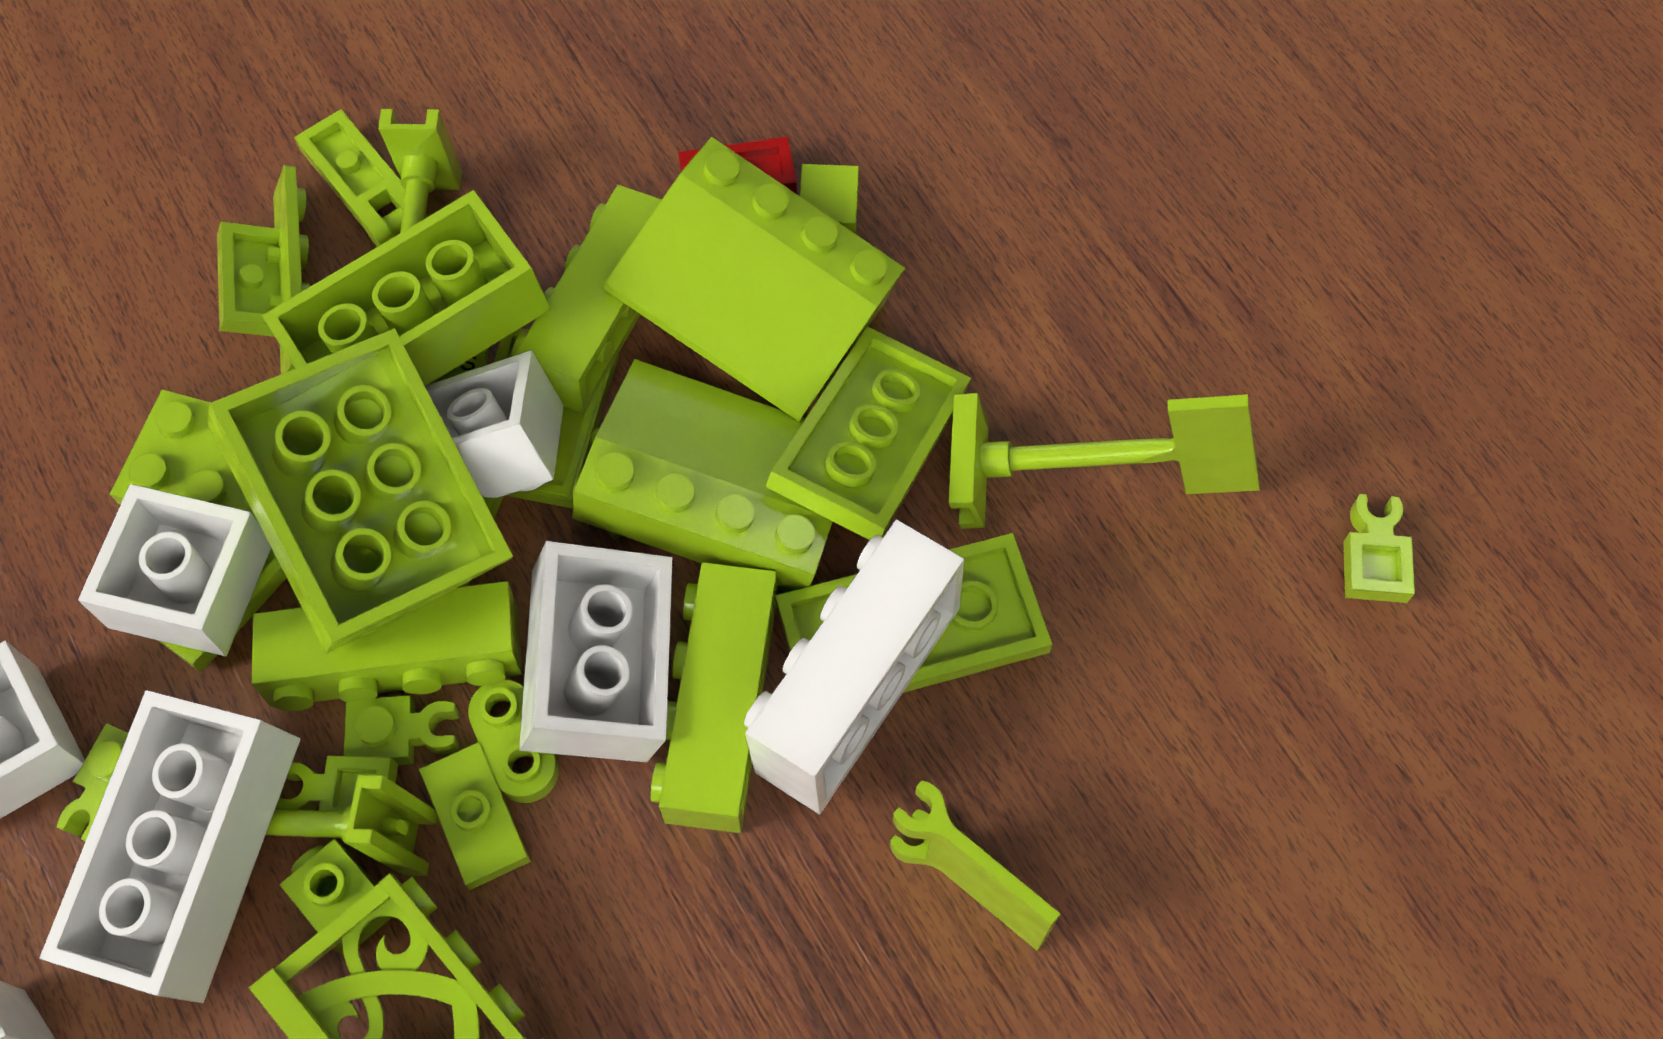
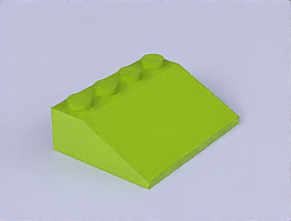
M711 137L679 174L604 283L603 289L800 422L848 356L866 327H869L882 309L905 267Z
M395 328L209 403L208 425L326 654L390 624L513 557Z
M634 359L594 439L573 494L572 519L699 563L776 571L778 590L786 593L810 587L833 522L766 488L772 468L805 418L798 422L780 409Z

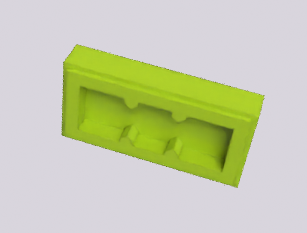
M480 742L419 769L463 881L469 890L531 862Z

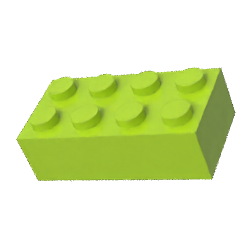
M472 190L263 314L262 317L294 368L395 328L424 386H427L551 309L531 266L476 192Z

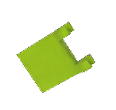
M921 781L916 786L915 794L920 800L928 804L931 811L930 814L917 809L911 818L904 810L898 807L893 813V823L903 835L910 838L925 839V841L918 846H910L903 839L894 835L890 840L892 853L902 862L932 866L943 872L1038 951L1046 941L1060 913L960 832L947 814L941 792L933 784Z

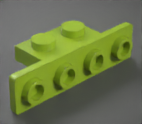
M283 165L274 192L275 228L220 222L217 232L219 330L222 332L275 337L262 315L311 287L310 283L302 282L301 269L306 267L309 251L308 236L299 234V222L303 221L306 209V191L304 188H297L296 167ZM280 346L281 374L295 368Z

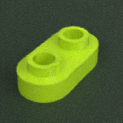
M508 679L500 683L485 684L471 698L468 715L496 783L503 795L512 801L519 803L538 801L550 793L557 782L559 775L557 758L555 754L519 751L524 687ZM501 701L511 703L509 711L504 716H490V710L496 703ZM529 756L534 759L533 766L528 772L517 774L512 771L513 764L520 757Z

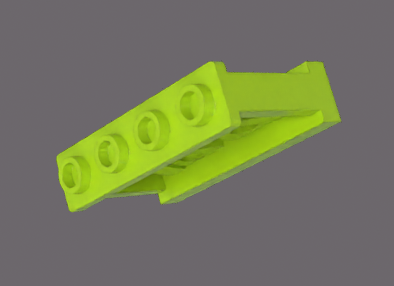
M389 873L375 887L276 968H272L249 987L289 1039H344L339 1032L340 1022L343 1018L350 1015L360 1019L357 1009L350 1002L362 998L369 1018V1030L363 1039H383L384 1012L378 995L395 994L420 996L452 1005L454 1039H480L478 1006L505 1039H527L515 1025L526 1015L500 983L488 992L471 971L482 961L456 930L446 938L440 933L428 918L438 907L413 877L401 885L396 877ZM391 916L398 918L409 931L411 937L410 946L401 954H393L386 947L384 935L379 941L376 950V960L381 971L366 972L359 953V942L364 928L369 922L379 917ZM342 941L344 958L351 975L327 982L302 993L293 981ZM428 945L457 980L438 974L416 971L426 958Z

